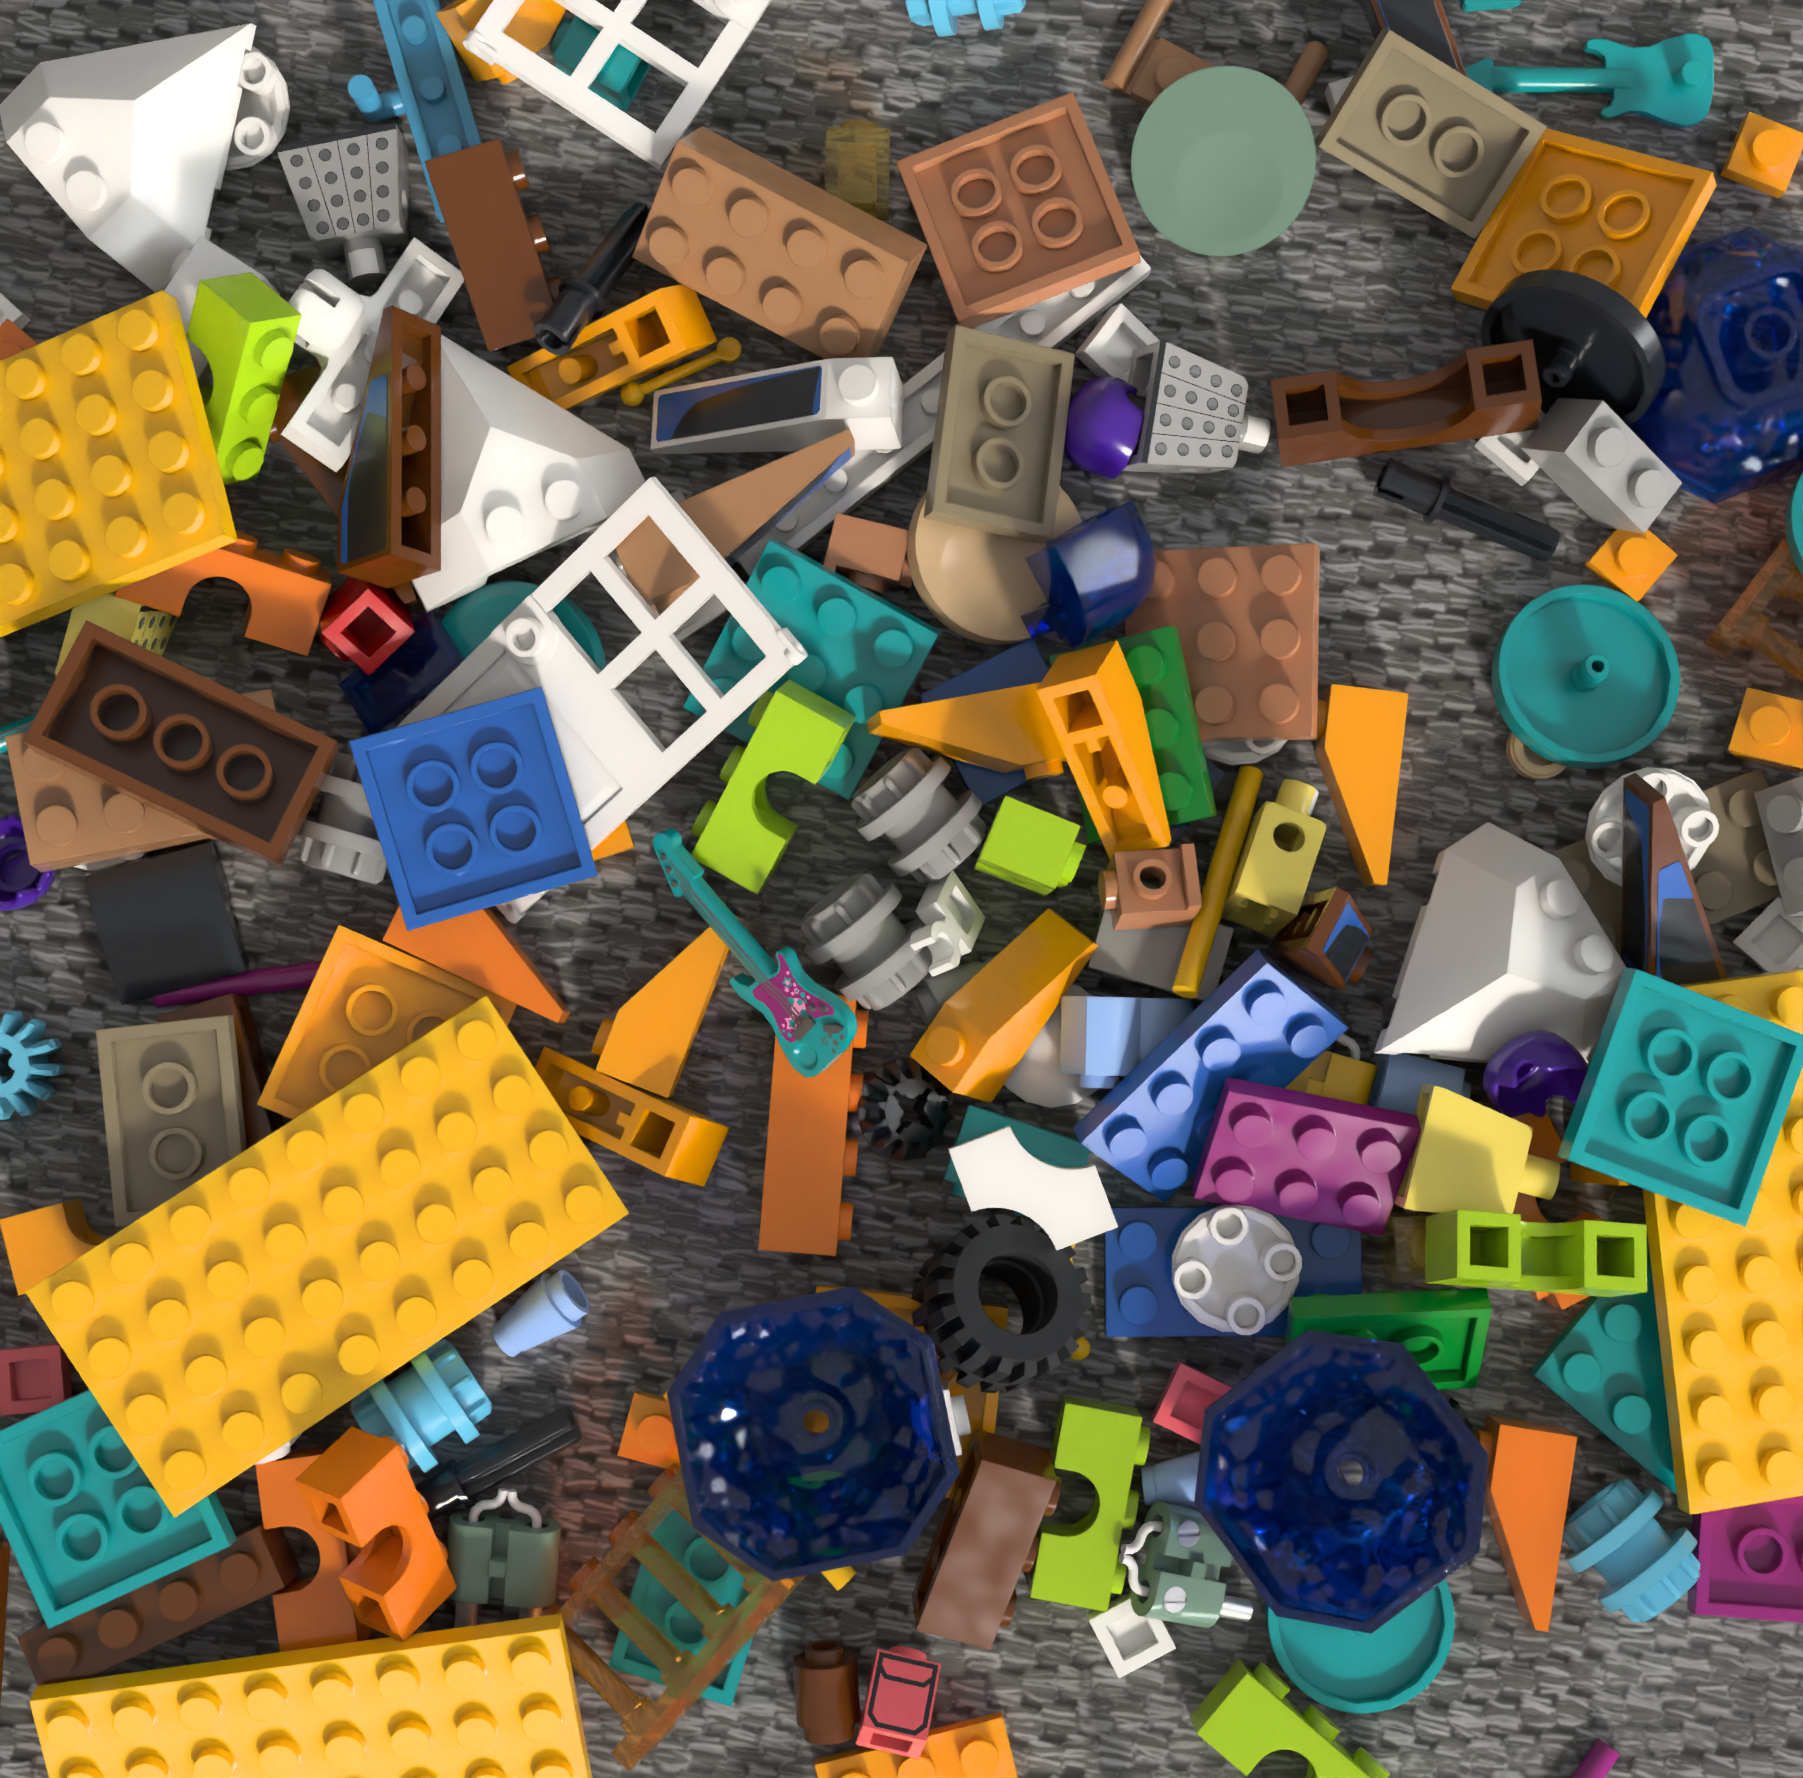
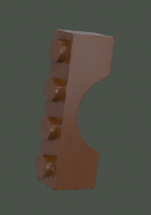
M1533 339L1466 349L1456 360L1440 369L1402 380L1361 381L1348 378L1336 370L1271 380L1281 467L1538 429L1542 402Z
M260 1519L235 1531L234 1534L237 1540L231 1546L50 1629H48L44 1620L40 1621L17 1638L37 1684L45 1685L87 1679L284 1588L301 1572V1568L283 1528L264 1529L263 1520Z

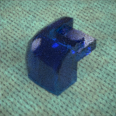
M1132 499L1091 516L1046 542V547L1025 558L1047 601L1020 617L1032 639L1056 631L1059 639L1067 638L1073 651L1121 624L1134 613L1152 592L1158 561L1150 533Z

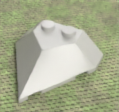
M252 23L40 62L0 104V117L6 143L84 235L155 293L161 290L164 291L171 281L169 278L171 267L183 250L187 248L192 249L200 236L208 241L210 240L212 229L207 228V222L214 190H221L242 94V88L237 86L245 50L251 51L256 25Z
M442 334L441 571L411 580L426 612L485 586L488 576L593 528L598 529L645 483L643 475L629 448Z
M1487 822L1438 853L1432 872L1437 878L1428 904L1420 909L1392 995L1393 998L1397 999L1388 1028L1380 1032L1374 1053L1398 1055L1404 1052L1426 1054L1433 1059L1488 1063L1492 1055L1512 1038L1542 1029L1556 1033L1566 1039L1589 1063L1592 1060L1623 970L1627 967L1561 860Z

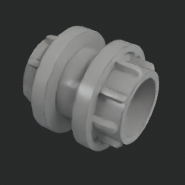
M919 747L903 749L877 769L854 793L851 807L861 817L856 825V829L866 841L874 840L885 834L897 847L887 864L898 877L910 873L919 883L928 882L931 884L951 872L978 847L985 837L986 823L977 814L983 803L972 790L964 791L953 797L941 783L951 770V766L940 754L928 758Z
M338 753L318 792L323 795L315 821L304 820L297 836L304 838L299 856L304 865L377 885L384 878L387 863L354 756Z
M858 873L832 889L809 909L802 918L801 931L809 940L804 948V953L814 965H819L833 959L843 971L833 986L836 993L844 995L849 1002L857 999L864 1009L876 1011L902 997L927 975L932 964V954L928 946L915 951L910 946L911 934L915 930L924 927L925 924L922 920L915 919L903 925L896 917L893 910L901 901L902 894L894 883L889 881L880 885L872 874Z

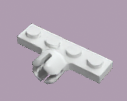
M415 237L406 247L377 292L372 296L359 295L326 270L314 269L307 274L303 280L305 282L300 284L288 302L302 314L295 343L316 357L321 366L319 378L281 435L336 473L351 454L383 309L393 305L436 324L464 282L460 270Z

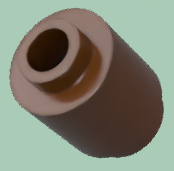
M837 1640L810 1642L805 1645V1652L793 1658L797 1725L803 1728L804 1739L809 1743L831 1745L846 1742L855 1736V1724L861 1719L857 1655L853 1651L844 1649L843 1643Z

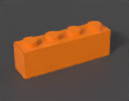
M837 995L855 1014L858 1026L857 1032L849 1047L829 1068L814 1077L806 1078L793 1068L775 1035L758 1250L836 1256L838 1240L851 1241L854 1203L841 1202L843 1176L856 1177L859 1138L846 1137L848 1112H858V1101L860 1096H862L864 1074H853L851 1071L853 1048L866 1049L869 1010L856 1009L857 999L849 1002L844 995Z

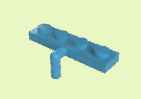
M373 0L399 88L379 94L372 80L366 75L359 74L353 76L348 82V92L362 116L369 122H379L407 114L435 212L440 222L443 223L445 221L424 161L481 144L482 140L453 42L436 15V12L442 9L440 0Z

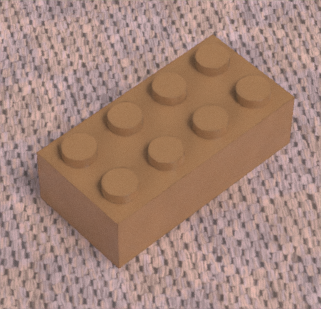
M702 126L676 142L632 258L823 359L877 357L927 248V244Z
M271 689L241 694L277 712ZM26 733L5 736L29 862L32 867L40 872L184 846L208 839H217L35 753L23 742Z

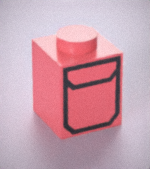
M894 1646L889 1651L877 1649L869 1674L855 1745L919 1759L928 1738L941 1663L928 1661L925 1653L910 1647Z

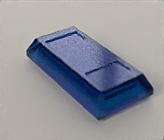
M434 610L426 612L413 623L415 632L373 673L368 675L359 667L339 683V686L370 735L380 732L447 678L465 660Z

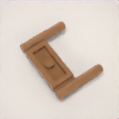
M1174 0L1145 1L1102 81L1104 86L1129 96V99L1146 108H1149L1158 95L1178 79L1200 69L1214 67L1211 63L1161 37L1159 40L1154 38ZM1311 41L1306 44L1284 85L1301 106L1328 58L1327 47L1319 41Z

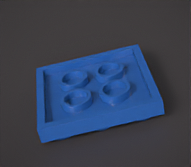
M542 686L349 741L407 931L598 876Z

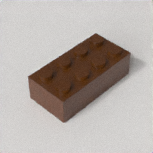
M87 620L23 739V742L35 753L278 868L281 867L326 775H328L339 753L336 740Z

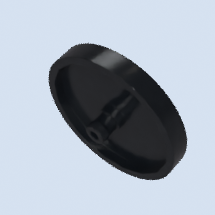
M1553 269L1536 270L1521 274L1502 288L1487 309L1482 321L1481 339L1483 347L1533 339L1542 398L1540 410L1545 414L1558 398L1603 400L1629 426L1646 412L1663 385L1666 370L1665 357L1659 338L1652 326L1626 298L1610 287L1587 276Z

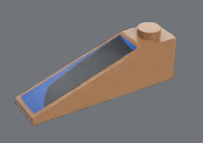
M849 428L680 501L678 504L731 566L855 455V440ZM647 516L615 548L629 582L654 611L657 610L659 616L700 578L650 516Z

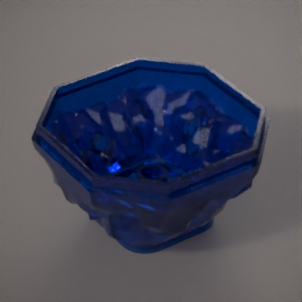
M1744 226L1683 248L1646 317L1663 348L1666 365L1664 382L1646 412L1628 427L1682 482L1679 488L1716 504L1803 471V251L1799 249L1796 243L1773 238L1751 226ZM1752 337L1760 342L1762 350L1754 344Z
M854 1286L720 1312L667 1392L693 1528L771 1581L906 1555L960 1474L933 1339ZM813 1409L823 1411L829 1419L827 1428L821 1432L809 1430L804 1424V1416L808 1411Z
M1306 1330L1204 1410L1194 1505L1276 1616L1372 1634L1479 1554L1489 1454L1402 1343ZM1345 1460H1354L1362 1467L1363 1478L1360 1483L1351 1484L1344 1477L1341 1465Z

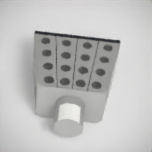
M396 123L276 146L278 157L308 235L322 257L328 259L345 255L350 283L353 285L366 286L383 282L388 275L383 247L410 242L407 142Z
M1158 341L1133 350L1128 383L1136 387L1138 391L1136 395H1126L1134 405L1142 409L1144 421L1137 445L1127 466L1122 471L1208 474L1233 468L1237 461L1238 450L1255 454L1263 451L1270 436V421L1266 416L1244 411L1248 391V383L1244 376L1164 341Z

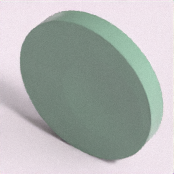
M1214 66L1200 69L1187 74L1169 85L1158 95L1144 114L1134 138L1131 154V175L1136 197L1143 212L1153 226L1164 237L1186 250L1217 257L1245 254L1267 245L1280 236L1295 221L1303 209L1313 185L1316 168L1314 135L1309 120L1299 102L1282 84L1256 70L1239 66Z

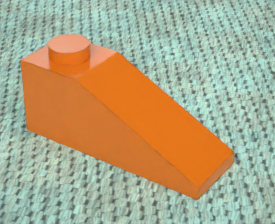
M399 905L383 941L556 1023L566 1022L570 1014L568 1007L489 907L407 931Z
M1486 1415L1484 1431L1476 1430L1472 1438L1471 1448L1473 1454L1470 1455L1471 1468L1478 1469L1477 1481L1520 1616L1535 1630L1548 1632L1577 1436L1558 1426Z

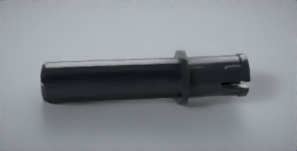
M635 203L630 209L626 210L575 277L565 278L559 285V296L533 327V332L537 333L535 335L536 341L548 352L561 356L567 354L585 326L591 320H597L603 315L606 310L605 298L635 260L632 256L650 212L646 204Z
M1391 457L1388 458L1386 465L1383 466L1376 481L1373 496L1397 503L1423 515V521L1428 524L1437 518L1539 561H1548L1556 550L1560 538V532L1557 529L1450 485V476L1444 474L1441 478H1437L1428 473L1425 474Z
M562 1407L459 1463L454 1459L445 1463L446 1470L415 1486L429 1506L427 1514L429 1521L444 1515L462 1504L467 1508L474 1506L475 1497L578 1443L582 1439L581 1427L573 1412L568 1407Z

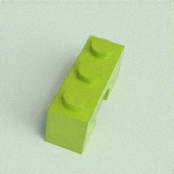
M252 272L199 280L186 337L204 353L212 370L213 385L199 387L224 485L255 479L259 476L302 316L300 312Z
M790 679L779 687L775 693L766 690L758 699L747 724L756 728L746 749L739 745L733 749L719 775L720 780L728 783L719 802L715 803L708 800L692 827L691 833L699 837L691 854L692 857L703 865L758 894L771 879L799 826L778 814L768 802L765 790L768 774L777 771H787L795 773L816 785L828 772L857 716Z
M1005 795L996 812L974 869L1045 897L1056 887L1063 889L1064 885L1067 886L1068 882H1072L1086 848V845L1075 841L1081 826Z
M1461 1209L1427 1216L1425 1283L1600 1297L1647 1292V1225L1595 1220L1565 1223L1521 1221V1214Z
M1061 1395L1051 1450L1052 1464L1054 1468L1074 1471L1086 1476L1095 1486V1499L1090 1511L1075 1523L1061 1525L1041 1521L1036 1533L1039 1537L1038 1551L1033 1567L1029 1571L1027 1582L1030 1598L1108 1612L1111 1593H1122L1127 1565L1119 1562L1120 1554H1118L1121 1534L1122 1529L1133 1530L1139 1501V1492L1130 1490L1134 1464L1145 1465L1150 1442V1427L1141 1426L1143 1417L1137 1408L1070 1395Z
M1238 1658L1190 1716L1196 1734L1246 1776L1264 1756L1277 1750H1292L1306 1757L1308 1767L1305 1778H1388L1390 1775L1389 1771L1362 1747H1359L1352 1755L1338 1743L1335 1738L1341 1731L1316 1707L1310 1704L1302 1712L1285 1696L1291 1688L1262 1662L1253 1670Z

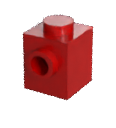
M349 577L327 598L320 618V638L323 643L339 659L344 662H348L351 659L368 675L373 673L415 632L409 607L389 588Z

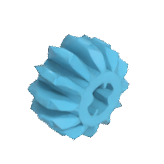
M15 1010L6 1011L0 1021V1056L1 1054H12L8 1065L15 1071L13 1076L2 1077L6 1066L0 1060V1120L9 1119L14 1110L21 1116H29L36 1113V1098L51 1100L57 1094L54 1086L45 1080L46 1076L63 1075L67 1070L61 1063L48 1062L47 1055L57 1052L63 1043L57 1038L40 1041L46 1029V1022L42 1019H31L25 1023L22 1012Z

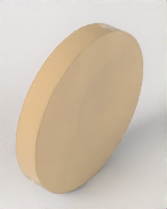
M1060 485L1053 539L1045 544L924 518L927 491L915 508L909 525L907 558L910 574L920 598L943 625L967 639L985 644L1003 645L1021 642L1041 634L1057 624L1070 611L1079 597L1085 581L1088 565V546L1080 515Z

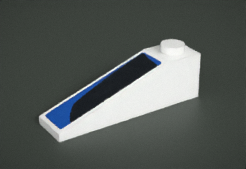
M893 357L823 359L654 391L650 450L653 454L798 451L849 428L855 440V450L902 449L904 387Z

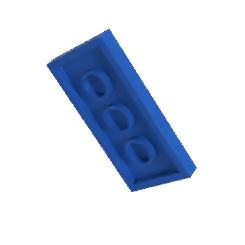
M1257 949L1073 1127V1130L1080 1144L1156 1198L1166 1202L1196 1173L1227 1077L1285 1089L1339 1038L1348 1027L1336 1011Z
M1110 1206L1118 1228L1104 1232V1324L1106 1337L1286 1336L1289 1305L1272 1322L1265 1324L1259 1332L1252 1335H1240L1235 1332H1222L1200 1323L1181 1304L1172 1283V1253L1181 1232L1199 1214L1218 1206ZM1272 1214L1290 1232L1295 1247L1302 1257L1299 1282L1292 1297H1306L1319 1293L1329 1295L1362 1294L1361 1231Z

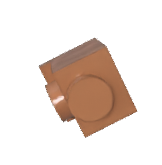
M836 513L823 566L840 575L848 576L849 580L876 595H883L885 586L899 589V586L911 588L913 580L907 558L909 530Z
M1194 843L1181 844L1179 849L1114 852L1106 870H1101L1098 878L1100 905L1103 910L1111 909L1113 931L1186 927L1191 925L1202 907ZM1158 879L1159 888L1149 889L1142 884L1141 880Z

